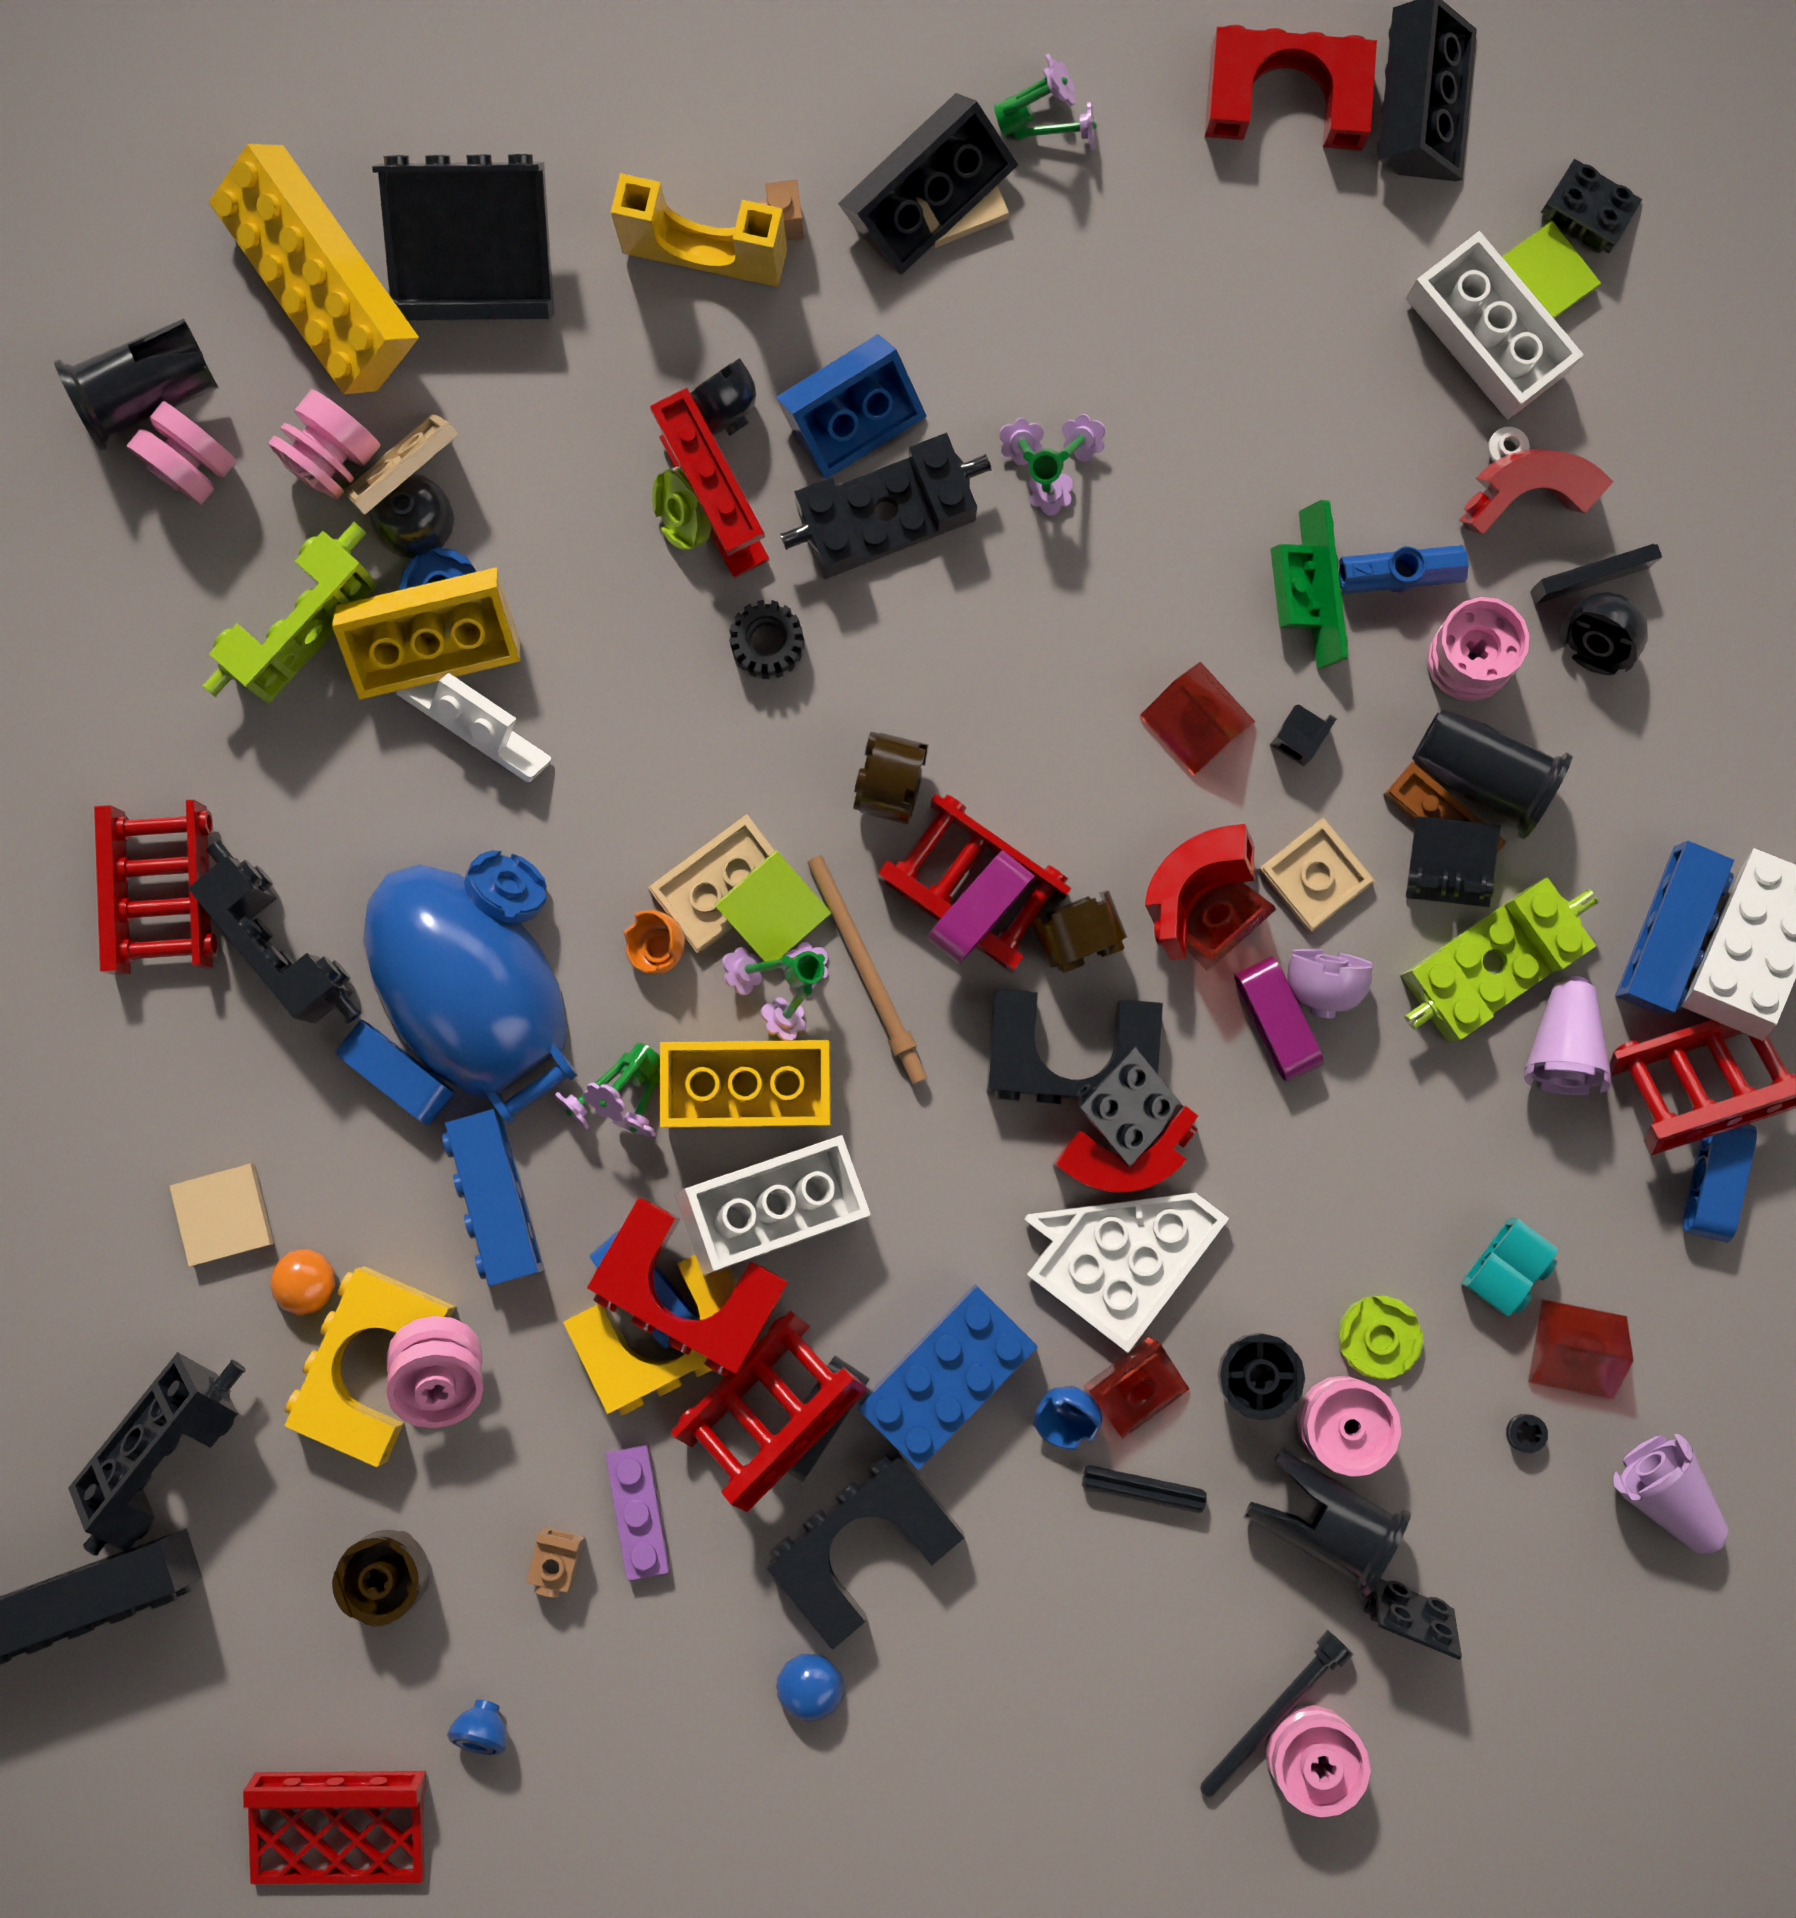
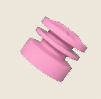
M311 389L294 411L306 428L301 431L294 426L284 423L281 426V431L293 444L289 445L282 439L273 436L268 446L278 455L283 466L313 490L323 492L331 498L338 500L344 493V490L331 477L334 475L345 483L351 484L354 477L342 463L348 459L364 467L381 445L351 415L318 391Z
M1478 597L1464 601L1450 612L1428 647L1427 666L1431 679L1442 692L1457 700L1475 702L1490 698L1505 686L1506 682L1519 669L1528 653L1530 635L1525 620L1513 606L1499 599ZM1472 651L1478 655L1474 661L1467 656Z

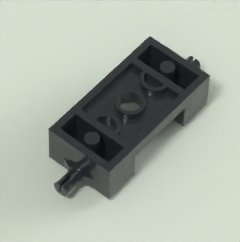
M947 432L910 446L909 457L839 485H836L833 477L794 491L796 507L802 519V526L780 533L781 540L786 550L809 541L815 551L825 578L828 579L976 521L977 504L970 490V478L992 471L990 461H988L987 455L983 454V456L963 463L962 459L955 453ZM882 502H890L896 506L898 510L897 515L888 521L881 520L874 513L876 506Z
M218 840L212 843L206 849V852L211 855L217 864L190 885L188 889L289 1014L295 1019L314 1024L334 1008L347 1024L359 1017L361 1012L348 998L354 993L346 983L351 978L336 960L331 962L325 956L319 958L306 953L295 962L286 951L282 949L279 952L269 942L273 935L265 924L258 918L252 919L277 899L269 889L273 885L269 876L258 865L253 867L247 860L240 862L237 858H234L222 844V841Z
M178 1352L175 1354L68 1487L84 1532L91 1535L83 1543V1548L87 1552L98 1556L106 1543L128 1552L138 1539L143 1538L147 1534L155 1516L143 1488L148 1484L152 1472L165 1456H169L176 1449L183 1434L211 1448L220 1436L225 1435L231 1429L238 1412L230 1399V1389L240 1376L245 1373L244 1366L231 1359L227 1367L218 1376L215 1372Z

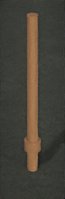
M822 855L810 859L807 863L832 912L831 914L891 1038L888 1041L894 1056L899 1055L914 1085L928 1078L914 1050L917 1044L911 1032L905 1031Z

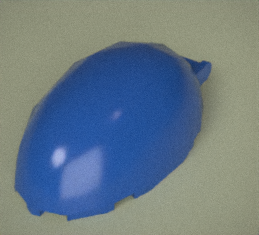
M421 864L387 873L367 901L363 937L375 991L401 1039L434 1074L470 1095L489 1098L502 1118L510 1124L516 1120L515 1115L545 1093L565 1079L569 1078L572 1080L578 1076L562 1052L565 1048L567 1037L565 1009L562 993L551 967L538 942L521 923H507L497 920L475 906L467 895L464 885L465 877L462 875ZM553 1056L558 1065L510 1099L504 1101L500 1095L501 1092Z

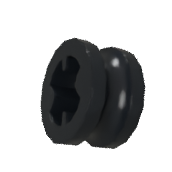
M1519 1414L1508 1422L1506 1437L1513 1448L1521 1452L1534 1453L1545 1446L1548 1439V1430L1545 1423L1539 1417L1530 1414ZM1522 1422L1527 1426L1535 1425L1537 1434H1532L1536 1439L1531 1444L1525 1440L1519 1441L1517 1438V1432H1522L1517 1429Z

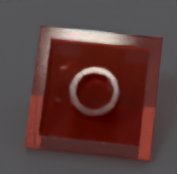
M1199 662L1176 678L1140 714L1143 721L1193 776L1255 723V720L1202 662Z
M1243 882L1217 886L1204 893L1195 902L1189 913L1187 950L1207 971L1267 919L1276 908L1271 902Z
M1542 1299L1528 1382L1614 1399L1634 1362L1627 1316Z
M1149 1336L1084 1384V1387L1094 1398L1122 1439L1190 1390L1163 1346L1152 1336Z

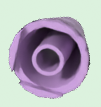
M1580 976L1563 977L1561 982L1553 985L1524 1069V1080L1528 1085L1531 1086L1532 1079L1541 1082L1540 1090L1564 1095H1589L1590 1087L1600 1086V1093L1611 1087V1072L1597 990L1595 986L1588 983V979Z
M1674 1434L1676 1439L1667 1440L1664 1435H1659L1641 1443L1628 1453L1622 1460L1627 1467L1621 1476L1616 1471L1613 1477L1614 1487L1620 1495L1693 1552L1711 1554L1720 1550L1726 1542L1729 1529L1689 1442L1680 1434Z

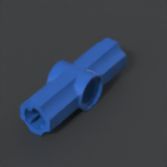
M1463 545L1426 549L1404 546L1398 548L1395 552L1341 557L1339 560L1340 587L1343 594L1382 590L1402 593L1412 587L1462 583L1468 579V554ZM1401 562L1406 564L1411 570V577L1399 575L1396 571L1395 563Z

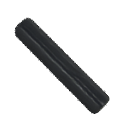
M1091 1465L1086 1466L1083 1471L1082 1486L1088 1490L1196 1513H1202L1206 1506L1207 1493L1203 1489Z

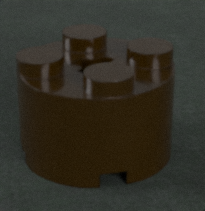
M870 732L865 750V756H867L865 766L860 768L854 792H856L853 809L866 815L908 825L922 781L921 766H925L929 744L881 732Z
M1109 890L1099 892L1101 901L1097 902L1096 898L1090 899L1088 896L1046 913L1049 921L1044 924L1038 917L1032 920L1050 968L1057 966L1059 971L1065 973L1085 965L1086 963L1083 958L1096 952L1098 956L1106 957L1125 949L1122 940L1128 936Z
M396 1530L373 1532L350 1546L339 1560L332 1579V1589L336 1603L344 1614L365 1623V1625L383 1626L390 1624L408 1612L427 1590L429 1581L428 1559L419 1543L407 1532ZM378 1571L380 1573H385L388 1577V1581H377L375 1578V1574Z

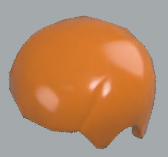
M656 910L638 911L634 914L636 918L634 923L624 931L627 943L626 955L635 969L647 975L666 973L673 969L682 958L685 935L679 923L667 914Z
M310 1249L290 1251L276 1264L271 1274L270 1289L273 1299L284 1311L299 1317L320 1312L335 1291L334 1268L324 1255Z

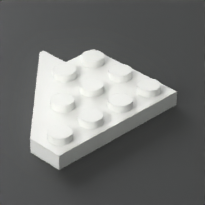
M1197 1193L1027 1214L1024 1220L1051 1240V1243L1027 1275L1128 1353L1229 1218Z

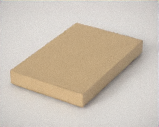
M431 414L343 489L345 496L365 515L458 436L459 433L448 421L436 414Z
M746 814L650 885L648 889L666 913L679 923L685 938L696 953L699 954L734 928L714 904L770 856L774 849Z

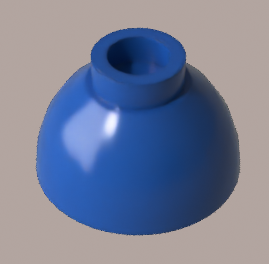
M475 1700L474 1707L461 1713L450 1726L447 1733L449 1741L457 1747L479 1754L499 1755L504 1752L507 1743V1732L502 1719L498 1715L500 1706L486 1700Z

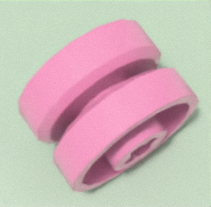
M163 401L150 416L153 427L167 439L164 443L148 431L139 430L128 443L127 448L147 465L146 468L176 492L179 490L201 506L213 492L214 487L212 482L197 469L199 465L214 476L224 478L237 460L193 421Z
M438 1316L417 1319L399 1329L391 1339L387 1353L388 1376L386 1395L390 1408L401 1420L417 1427L440 1428L454 1425L472 1414L480 1404L483 1393L482 1348L476 1333L467 1324L456 1319Z
M1349 1376L1328 1377L1312 1386L1301 1400L1296 1417L1298 1436L1307 1452L1333 1472L1350 1477L1370 1475L1386 1466L1397 1451L1402 1433L1399 1413L1390 1397L1376 1386ZM1348 1420L1354 1422L1353 1428L1350 1431L1344 1429V1425Z
M1316 1705L1295 1707L1268 1735L1265 1747L1268 1770L1287 1801L1302 1813L1320 1818L1340 1815L1354 1807L1367 1790L1371 1773L1368 1751L1346 1720L1333 1710Z

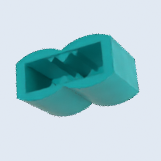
M1510 1217L1467 1272L1461 1284L1501 1315L1509 1317L1513 1312L1519 1314L1525 1309L1532 1298V1294L1529 1291L1538 1278L1541 1281L1545 1280L1555 1269L1557 1260L1554 1257L1559 1249L1518 1218Z

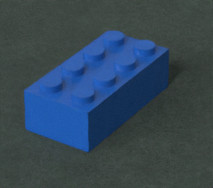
M975 1284L858 1404V1410L919 1470L1038 1346Z

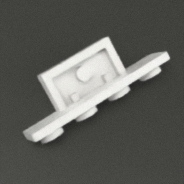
M450 673L446 674L439 681L396 691L398 696L525 782H531L549 766L551 761L549 755L512 731L516 722L515 717Z

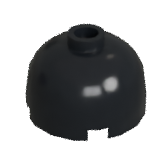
M741 358L721 369L690 393L712 435L726 430L728 435L731 436L747 425L749 421L745 415L754 407L756 399L755 383Z
M412 474L369 511L373 531L385 548L398 556L414 558L418 554L429 553L430 549L443 547L452 533L454 514L450 501L440 486L428 478L417 474Z
M1610 592L1596 593L1583 599L1572 608L1560 627V641L1563 647L1568 643L1570 648L1578 653L1572 656V659L1577 664L1591 672L1615 675L1618 670L1626 669L1625 672L1630 670L1644 650L1648 641L1647 620L1642 610L1626 597Z
M1264 1333L1244 1335L1231 1343L1220 1358L1217 1373L1220 1391L1228 1404L1245 1417L1262 1421L1279 1418L1287 1413L1285 1411L1290 1409L1295 1402H1298L1302 1396L1305 1383L1303 1362L1292 1346L1277 1336Z

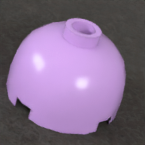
M1293 950L1288 964V983L1296 999L1300 1003L1311 1007L1310 1014L1321 1018H1335L1336 1011H1349L1353 1009L1368 994L1373 976V964L1370 961L1344 953H1339L1338 957L1323 955L1326 950Z

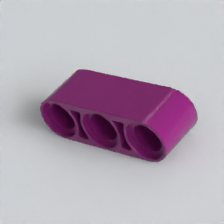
M1002 850L939 920L927 938L960 965L1033 881L1035 875L1006 851Z
M1270 956L1234 973V980L1276 1070L1284 1082H1288L1324 1065L1321 1050L1276 959Z

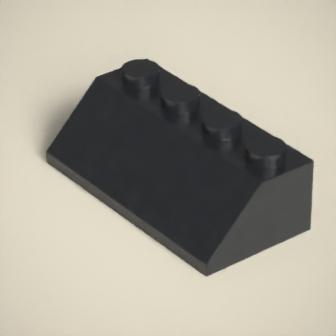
M1413 0L1393 7L1392 22L1388 33L1390 42L1388 62L1385 67L1386 83L1384 101L1381 105L1382 123L1377 151L1378 160L1399 175L1456 182L1463 180L1477 29L1443 0Z
M955 93L847 194L838 205L859 234L898 274L902 275L936 243L935 241L945 235L1018 166V163L976 100ZM916 197L928 203L939 223L932 233L929 230L924 218L923 209L917 202Z

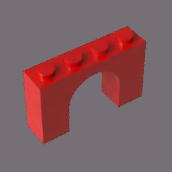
M1241 25L1217 26L1211 47L1204 137L1244 140L1250 123L1253 84L1262 75L1272 70L1289 68L1309 75L1316 81L1323 92L1326 104L1323 147L1362 151L1371 133L1377 40H1368L1359 35H1349L1346 37L1325 36V34L1315 31L1299 34L1287 33L1279 28H1270L1264 31L1246 29Z
M638 1197L587 1286V1289L596 1293L593 1301L613 1312H616L618 1306L633 1315L630 1319L631 1323L649 1333H653L654 1329L657 1328L670 1336L667 1341L669 1345L687 1355L690 1354L692 1349L707 1357L704 1364L723 1376H727L729 1370L735 1374L739 1373L790 1281L759 1263L750 1261L728 1301L717 1313L702 1320L685 1319L673 1314L662 1304L656 1293L654 1270L657 1260L679 1223L680 1218L647 1199Z

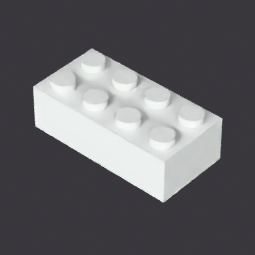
M1480 231L1416 279L1406 297V300L1507 420L1567 375L1584 356L1581 350Z
M1754 848L1738 873L1682 1007L1763 1041L1777 1025L1796 979V865Z
M843 1135L685 1188L675 1195L703 1276L846 1226L871 1215Z

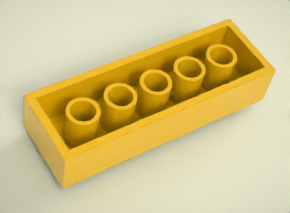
M247 144L209 200V204L343 395L378 391L419 339L418 335L284 145Z

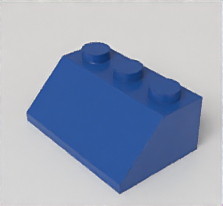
M879 334L775 397L793 433L824 479L836 474L927 417L897 349Z

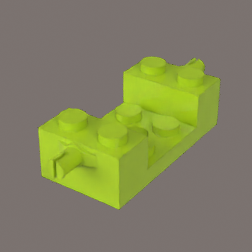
M352 522V525L338 540L332 539L324 531L317 537L309 538L301 546L299 556L295 562L317 584L315 588L304 591L295 603L296 608L285 620L281 619L271 626L266 635L267 639L263 644L238 623L232 629L228 628L221 632L214 641V648L209 652V655L218 662L219 668L202 686L214 697H217L231 679H237L246 688L269 704L334 634L332 624L335 606L365 599L378 586V583L365 568L350 555V551L367 533L355 522Z
M1548 877L1533 883L1400 975L1421 1004L1410 1013L1404 1015L1406 1022L1412 1021L1421 1014L1419 1018L1408 1024L1413 1030H1416L1420 1025L1431 1019L1448 1043L1463 1039L1495 1017L1493 1013L1553 972L1564 969L1596 947V944L1582 926L1579 916L1598 904L1597 897H1593L1581 904L1594 895L1590 889H1586L1585 892L1568 902L1561 897ZM1488 951L1497 952L1502 957L1503 967L1498 974L1490 973L1484 968L1483 957Z

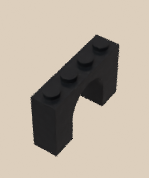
M995 990L986 1091H995V1099L1020 1101V1094L1037 1095V1103L1061 1105L1062 1097L1078 1098L1079 1101L1077 1096L1078 1090L1086 1084L1097 1087L1133 1047H1136L1158 1074L1163 1003L1124 999L1118 1001L1114 1047L1108 1063L1100 1072L1092 1077L1068 1079L1048 1069L1037 1053L1034 1035L1038 992Z
M899 1452L893 1458H890L888 1454L879 1458L869 1467L868 1471L871 1476L859 1486L855 1481L851 1482L835 1496V1499L839 1502L827 1513L822 1508L819 1509L802 1524L806 1530L794 1541L789 1536L786 1537L769 1552L773 1559L769 1561L767 1570L832 1650L866 1622V1613L838 1580L830 1562V1547L833 1539L845 1525L862 1517L873 1516L887 1519L905 1532L931 1566L965 1538L963 1530Z

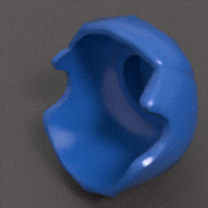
M1074 1386L1053 1388L1043 1396L1034 1414L1033 1425L1039 1435L1053 1446L1067 1450H1076L1085 1439L1088 1438L1089 1442L1094 1440L1101 1428L1103 1418L1101 1408L1089 1393Z
M800 1654L786 1662L778 1675L776 1685L777 1697L786 1711L796 1719L807 1722L822 1720L834 1713L844 1697V1678L842 1673L826 1657L819 1656L818 1654Z

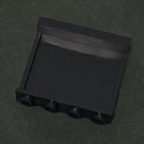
M491 154L466 155L467 163H451L450 155H425V163H409V155L383 156L384 164L372 166V173H378L389 295L407 321L550 319L554 315L544 162H533V154H508V162H492Z

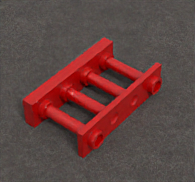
M686 387L650 405L651 413L663 435L659 436L660 441L674 467H681L712 525L710 535L733 578L770 560L760 541L765 538L764 531L688 388Z
M935 793L931 798L930 807L939 813L904 862L899 861L895 866L887 860L878 873V879L939 922L952 907L950 902L953 898L950 895L984 847H989L997 854L1002 850L1006 851L1035 875L1034 880L1040 884L1005 933L1000 932L996 937L991 932H988L975 948L1013 973L1023 958V955L1018 952V949L1021 947L1018 942L1053 893L1063 900L1072 889L1065 884L1068 878L1050 865L1043 869L964 813L967 808L956 798L947 794L943 799ZM953 822L972 837L937 886L932 885L928 889L916 880L919 876L917 870Z
M194 799L186 800V816L129 820L125 816L124 811L112 805L94 806L100 972L112 975L131 974L130 964L134 963L135 959L192 955L193 966L212 969L213 958H216L218 954L217 937L215 933H212L211 916L189 891V898L132 901L131 898H128L127 883L131 881L132 877L188 873L190 886L208 872L209 854L206 852V849L208 848V835H211L213 832V819L211 812L207 810V806ZM187 832L188 857L131 861L126 856V841L130 840L131 836ZM190 914L191 939L134 943L129 937V922H132L133 918Z
M1710 1020L1642 1043L1630 1041L1622 1044L1613 1052L1609 1063L1611 1076L1629 1071L1654 1119L1644 1139V1143L1651 1156L1796 1109V1077L1794 1074L1788 1073L1768 1036L1762 1041L1748 1035L1773 1081L1770 1086L1758 1090L1755 1087H1749L1724 1041L1725 1039L1743 1034V1032L1715 1020ZM1708 1046L1733 1093L1730 1099L1716 1103L1715 1100L1708 1098L1685 1052ZM1666 1058L1669 1059L1693 1105L1690 1112L1678 1116L1675 1113L1669 1112L1645 1065Z
M791 1310L771 1324L768 1333L752 1349L741 1371L737 1374L730 1371L695 1407H691L681 1415L678 1425L670 1432L675 1439L690 1447H693L698 1441L730 1477L729 1484L721 1491L722 1495L731 1505L747 1513L868 1390L855 1375L844 1367L836 1373H833L801 1338L810 1328L809 1324ZM788 1350L821 1385L820 1391L808 1403L803 1404L771 1368ZM758 1380L790 1415V1422L778 1434L773 1435L741 1399ZM728 1410L760 1446L759 1453L748 1465L742 1466L711 1430Z

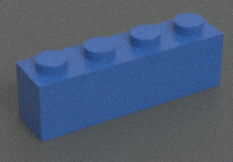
M1686 841L1673 847L1615 997L1660 1016L1675 1013L1676 1009L1679 1010L1682 1007L1689 991V987L1685 986L1691 971L1694 972L1698 968L1704 955V949L1700 947L1705 934H1709L1713 930L1718 920L1719 912L1715 909L1720 896H1724L1728 892L1733 882L1734 874L1730 871L1734 859L1691 841Z
M491 1109L446 1122L447 1133L442 1134V1140L447 1156L449 1158L454 1157L458 1173L453 1174V1181L459 1198L465 1197L469 1213L464 1215V1222L469 1237L471 1239L476 1238L480 1254L475 1255V1263L480 1278H487L488 1285L492 1286L544 1271L504 1119L497 1109Z

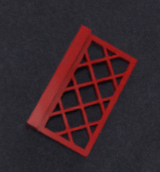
M426 1771L255 1772L243 1790V1808H248L250 1884L422 1883L425 1878L423 1793L426 1789ZM393 1808H412V1823L403 1832L385 1817ZM260 1809H275L287 1821L273 1833L261 1822ZM307 1809H319L329 1819L317 1833L300 1818ZM350 1809H362L373 1819L360 1833L343 1818ZM377 1824L394 1839L382 1853L365 1838ZM291 1825L308 1840L296 1854L279 1839ZM334 1825L352 1840L339 1854L322 1839ZM411 1833L413 1842L408 1838ZM261 1837L266 1841L262 1846ZM356 1845L373 1860L366 1869H355L344 1859ZM400 1845L413 1857V1869H398L387 1857ZM270 1846L287 1861L280 1870H262V1854ZM315 1846L331 1862L324 1869H311L301 1858Z

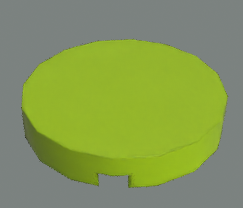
M680 466L663 470L664 473L658 474L655 478L652 489L653 511L656 517H662L665 525L660 527L663 535L673 546L682 550L703 545L710 536L712 525Z
M1384 1295L1364 1297L1350 1305L1341 1317L1337 1337L1339 1350L1350 1367L1363 1376L1377 1380H1386L1402 1375L1413 1367L1421 1354L1424 1342L1423 1332L1414 1311L1401 1300Z

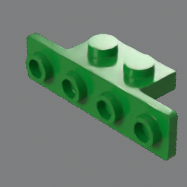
M1319 500L1299 511L1302 545L1279 544L1270 548L1279 628L1312 629L1316 666L1318 668H1327L1348 659V640L1345 631L1343 599L1340 589L1331 504L1329 500Z

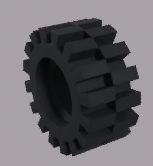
M764 600L757 601V606L752 607L751 604H748L744 607L745 612L742 614L738 612L734 617L735 624H731L730 646L738 665L743 670H748L749 675L753 677L761 675L763 679H770L771 675H776L779 678L784 676L783 672L787 669L791 672L795 668V662L800 661L802 657V648L804 649L802 627L797 615H793L788 606L784 605V607H781L778 601L771 600V604H765ZM770 625L776 627L782 633V645L772 654H761L751 645L754 631L761 626Z

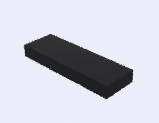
M1650 544L1543 578L1532 588L1530 593L1534 604H1538L1649 569L1662 558V554L1658 544Z

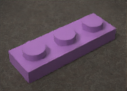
M649 1444L607 1451L605 1455L627 1581L669 1573L670 1565Z

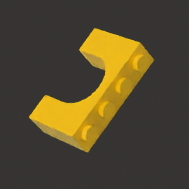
M620 173L611 208V216L623 254L779 287L787 253L783 208L742 200L735 227H710L690 221L669 208L665 202L661 182Z
M696 1254L677 1264L698 1306L700 1320L717 1313L726 1304L738 1283L730 1267L703 1276ZM599 1304L563 1321L607 1414L618 1409L621 1416L644 1405L642 1396L656 1390L660 1397L680 1387L682 1383L679 1378L694 1370L696 1376L699 1377L712 1370L704 1364L707 1357L693 1349L689 1355L684 1354L668 1361H655L639 1355L625 1340L612 1311Z
M365 1266L355 1268L353 1273L348 1272L344 1277L338 1290V1295L342 1296L336 1312L330 1311L324 1320L320 1334L325 1337L319 1350H313L305 1362L303 1374H306L307 1377L301 1390L296 1389L287 1402L285 1413L289 1414L284 1426L368 1464L379 1467L388 1461L404 1423L361 1404L350 1394L342 1375V1361L345 1351L350 1342L359 1333L368 1328H383L397 1333L400 1328L417 1319L431 1316L451 1318L456 1306Z

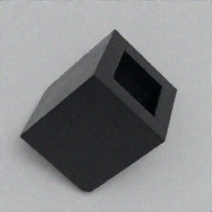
M1297 704L1289 713L1270 746L1305 766L1313 758L1337 718L1330 714L1323 720Z

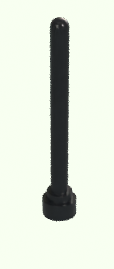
M1327 1630L1316 1642L1319 1646L1314 1651L1316 1654L1314 1659L1203 1780L1200 1790L1204 1796L1213 1797L1329 1668L1334 1670L1338 1665L1343 1667L1354 1655L1332 1632Z

